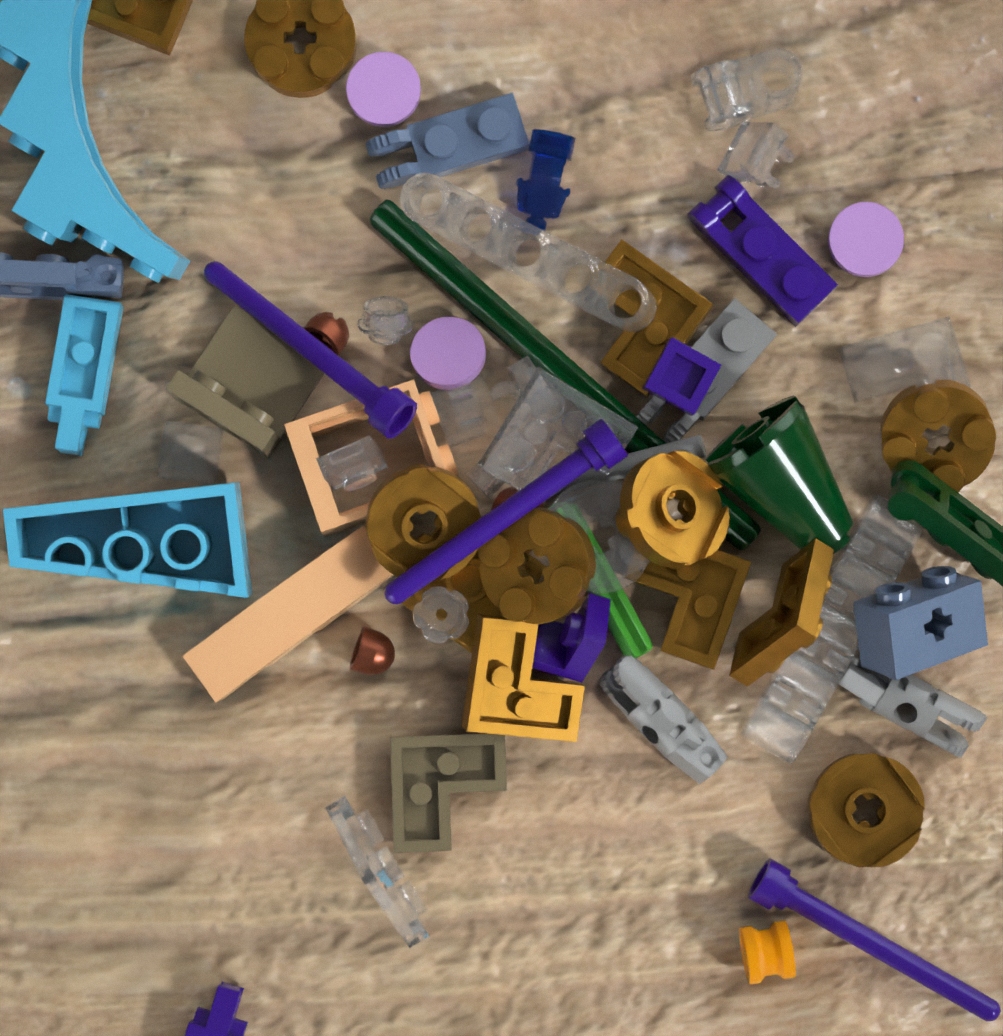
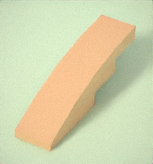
M363 525L236 615L184 654L183 658L216 703L226 698L265 667L277 662L316 631L324 629L394 575L388 572L374 556L365 525Z

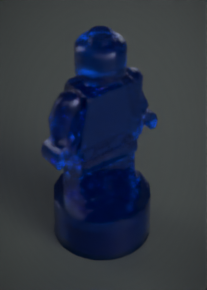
M532 130L528 153L533 155L529 179L524 181L523 178H518L516 180V186L518 187L517 208L519 211L524 212V214L530 215V217L526 218L523 233L528 235L530 240L538 241V238L545 236L547 222L544 219L558 218L566 197L570 195V188L564 190L560 183L565 163L572 159L576 140L572 136L548 130Z

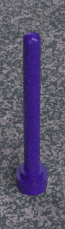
M213 261L206 265L204 276L208 282L365 405L364 412L369 416V424L382 435L392 439L402 433L415 416L417 403L399 388L389 389L387 386L379 388L222 263Z
M601 418L582 431L584 438L576 443L578 447L576 451L390 582L384 591L387 601L392 604L404 602L589 469L593 468L595 471H598L603 466L611 469L625 459L628 455L612 430Z
M769 858L758 872L749 890L748 899L768 910L773 906L779 910H783L785 907L793 910L985 1021H994L999 1017L1001 1009L996 1000L797 887L798 880L790 876L791 869Z

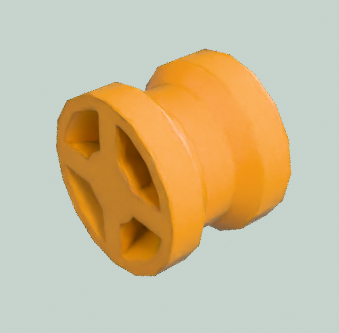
M785 920L773 922L768 929L756 930L751 925L739 927L743 965L749 985L761 983L766 976L778 975L783 979L795 978L796 967L793 945Z

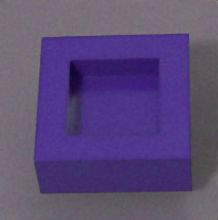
M671 337L668 339L642 389L682 412L693 416L722 365Z

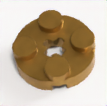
M257 0L245 27L244 43L251 66L259 77L268 83L269 87L285 96L306 98L324 93L332 88L331 84L338 81L343 73L346 74L355 59L357 47L355 27L352 17L342 0ZM297 28H306L309 35H316V42L307 44L305 53H295L293 44L285 43L287 35L294 34Z
M948 379L935 380L936 384H925L918 388L915 384L904 389L889 403L880 424L881 450L886 464L892 472L894 466L901 461H916L955 491L959 492L963 486L970 484L984 472L995 451L996 429L985 401L970 387ZM942 425L950 428L948 430V438L951 441L946 446L928 447V439L923 435L927 428L934 431L940 429Z
M672 451L649 457L636 464L630 470L622 485L620 508L616 512L615 521L619 532L623 536L630 538L634 547L648 560L670 569H680L711 556L719 549L729 527V507H722L717 489L723 486L720 479L704 460L686 451ZM674 497L679 501L677 510L683 515L682 520H673L668 513L667 501Z
M413 464L405 470L394 473L377 488L368 505L365 528L374 556L388 572L399 577L479 520L481 515L473 492L461 478L439 467ZM428 510L435 512L437 515L433 521L439 529L433 536L423 532L417 538L410 533L414 527L410 518L414 513L425 514ZM477 550L437 578L442 580L460 572L471 561Z
M534 508L478 548L479 570L483 588L490 601L500 610L501 614L514 622L522 621L531 624H543L569 616L583 603L586 598L584 594L588 590L590 579H593L595 574L596 560L594 549L584 529L571 518H565L558 512L550 509ZM532 550L537 557L546 556L549 560L550 566L542 570L544 580L538 582L534 575L528 576L525 569V564L528 563V554Z
M869 753L850 754L837 759L827 766L815 781L813 790L807 800V808L812 832L818 843L829 855L856 867H884L903 858L918 842L922 831L921 825L925 803L918 781L903 764L888 757ZM859 795L866 800L873 799L874 797L879 800L881 806L875 811L879 819L876 824L871 826L866 820L856 823L853 819L852 814L857 809L854 800Z

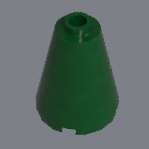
M793 395L760 411L758 414L762 419L746 428L744 424L740 425L724 438L708 454L705 460L727 488L800 550L816 538L834 549L833 554H835L850 541L851 537L847 532L851 529L854 522L805 407Z

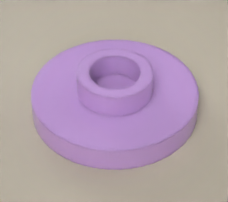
M375 52L363 57L353 66L347 79L346 92L350 107L362 121L377 127H390L404 122L413 114L419 104L421 86L417 71L407 59L392 52Z
M859 202L843 209L834 219L828 234V247L835 263L845 272L858 277H874L886 272L898 260L904 245V233L898 218L888 208L874 202Z
M441 317L428 322L416 333L411 344L410 357L416 374L424 383L437 389L450 390L467 385L479 375L485 363L486 349L481 333L473 324L458 317Z

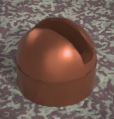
M331 312L316 314L303 327L338 356L344 350L349 340V329L346 321L342 317L337 320L334 319Z
M363 626L354 647L350 670L372 676L389 669L395 659V648L391 640L384 633Z

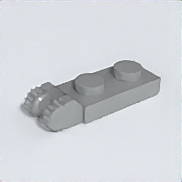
M736 298L730 302L691 347L722 366L695 415L690 416L685 413L679 421H675L665 433V438L663 439L665 443L681 440L698 419L703 421L777 335L776 332ZM653 396L636 417L645 425L652 423L663 411V406L666 402Z

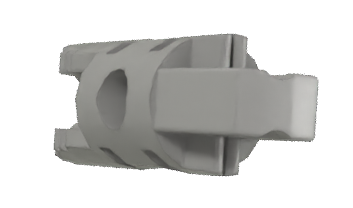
M856 653L851 654L839 677V685L860 697V704L960 758L969 747L966 737L962 736V733L957 732L956 729L954 730L949 725L937 720L938 715L957 726H962L963 729L974 732L976 730L979 731L987 719L983 712L940 689L932 687L931 684L912 674L895 680L862 667L860 655Z
M625 655L616 662L615 666L602 674V677L599 679L601 681L599 685L602 687V691L606 693V696L608 695L611 698L610 700L626 715V718L665 758L697 783L701 784L725 762L728 757L700 719L646 666H643L636 657Z

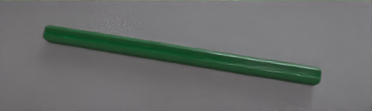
M385 200L374 210L370 217V222L378 232L594 423L602 418L628 453L666 444L394 202ZM717 489L722 507H729L730 520L725 539L738 550L743 551L758 537L761 528Z

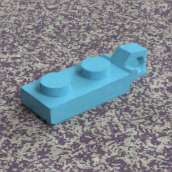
M67 294L64 296L45 404L49 407L48 420L59 423L55 442V449L59 450V453L83 456L88 427L99 429L102 416H105L124 308L120 302Z

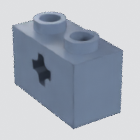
M937 566L922 571L921 577L907 583L881 585L875 589V594L853 602L861 666L895 680L988 645L981 580L956 573V569L953 567Z

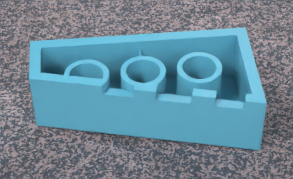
M240 482L3 509L10 567L84 577H98L137 584L159 585L198 592H212L248 598L253 594Z

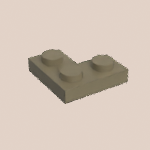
M462 734L390 737L394 853L452 850L450 793L507 791L505 735Z

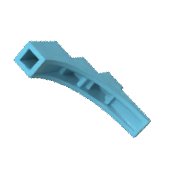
M1 0L0 58L22 71L25 70L28 63L30 65L0 116V125L13 132L8 142L24 152L38 158L42 150L45 151L11 210L27 220L22 229L43 242L53 245L56 238L74 243L84 227L86 228L82 235L84 240L109 254H112L115 247L120 248L134 257L129 266L151 280L159 283L163 275L180 280L191 261L157 237L126 203L103 165L89 126L82 84L84 33L92 0Z

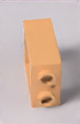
M414 379L390 387L389 389L399 388L417 403V410L412 421L428 467H439L459 476L448 443L437 447L430 426L440 423V419L430 391L419 394ZM357 399L284 424L320 531L324 537L366 523L369 503L340 513L315 441V437L369 419V416L364 412L365 405Z

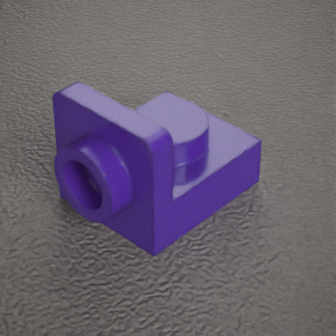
M589 593L578 613L573 612L567 616L564 624L556 621L539 624L532 668L582 683L606 644L611 599Z

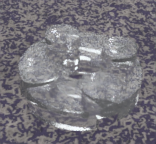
M593 479L577 483L563 491L553 505L549 507L550 510L577 522L587 535L590 534L588 525L595 521H599L603 528L612 526L615 530L616 536L608 540L610 550L599 553L597 547L593 546L596 568L594 578L590 579L587 593L605 595L621 591L635 583L650 563V560L634 547L630 538L623 536L616 526L615 516L620 508V493L623 485L621 482Z

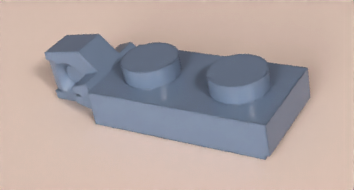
M0 252V297L64 300V296L67 294L80 297L122 298L124 265L121 259L96 254L85 263L79 261L76 264L69 263L70 260L64 256L54 254H41L35 257V261L13 260L11 255Z

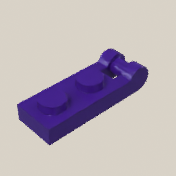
M727 175L715 186L717 193L706 204L699 202L687 213V216L693 225L796 327L838 284L750 197L746 189L735 178ZM731 209L743 220L732 232L721 222V219Z

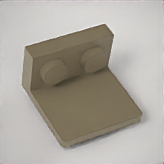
M233 306L189 374L186 375L178 370L166 387V390L175 400L269 459L286 433L284 424L294 421L324 373L240 306Z

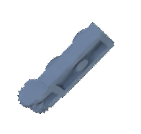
M513 92L406 125L407 129L387 132L366 142L370 157L385 156L413 147L417 162H407L392 166L377 174L376 179L381 189H390L423 179L425 183L530 149L528 137Z

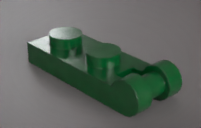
M905 460L897 463L892 469L890 483L892 489L889 492L887 505L889 513L898 520H915L927 529L930 536L938 544L944 547H951L967 559L982 577L993 579L1003 586V526L916 461Z

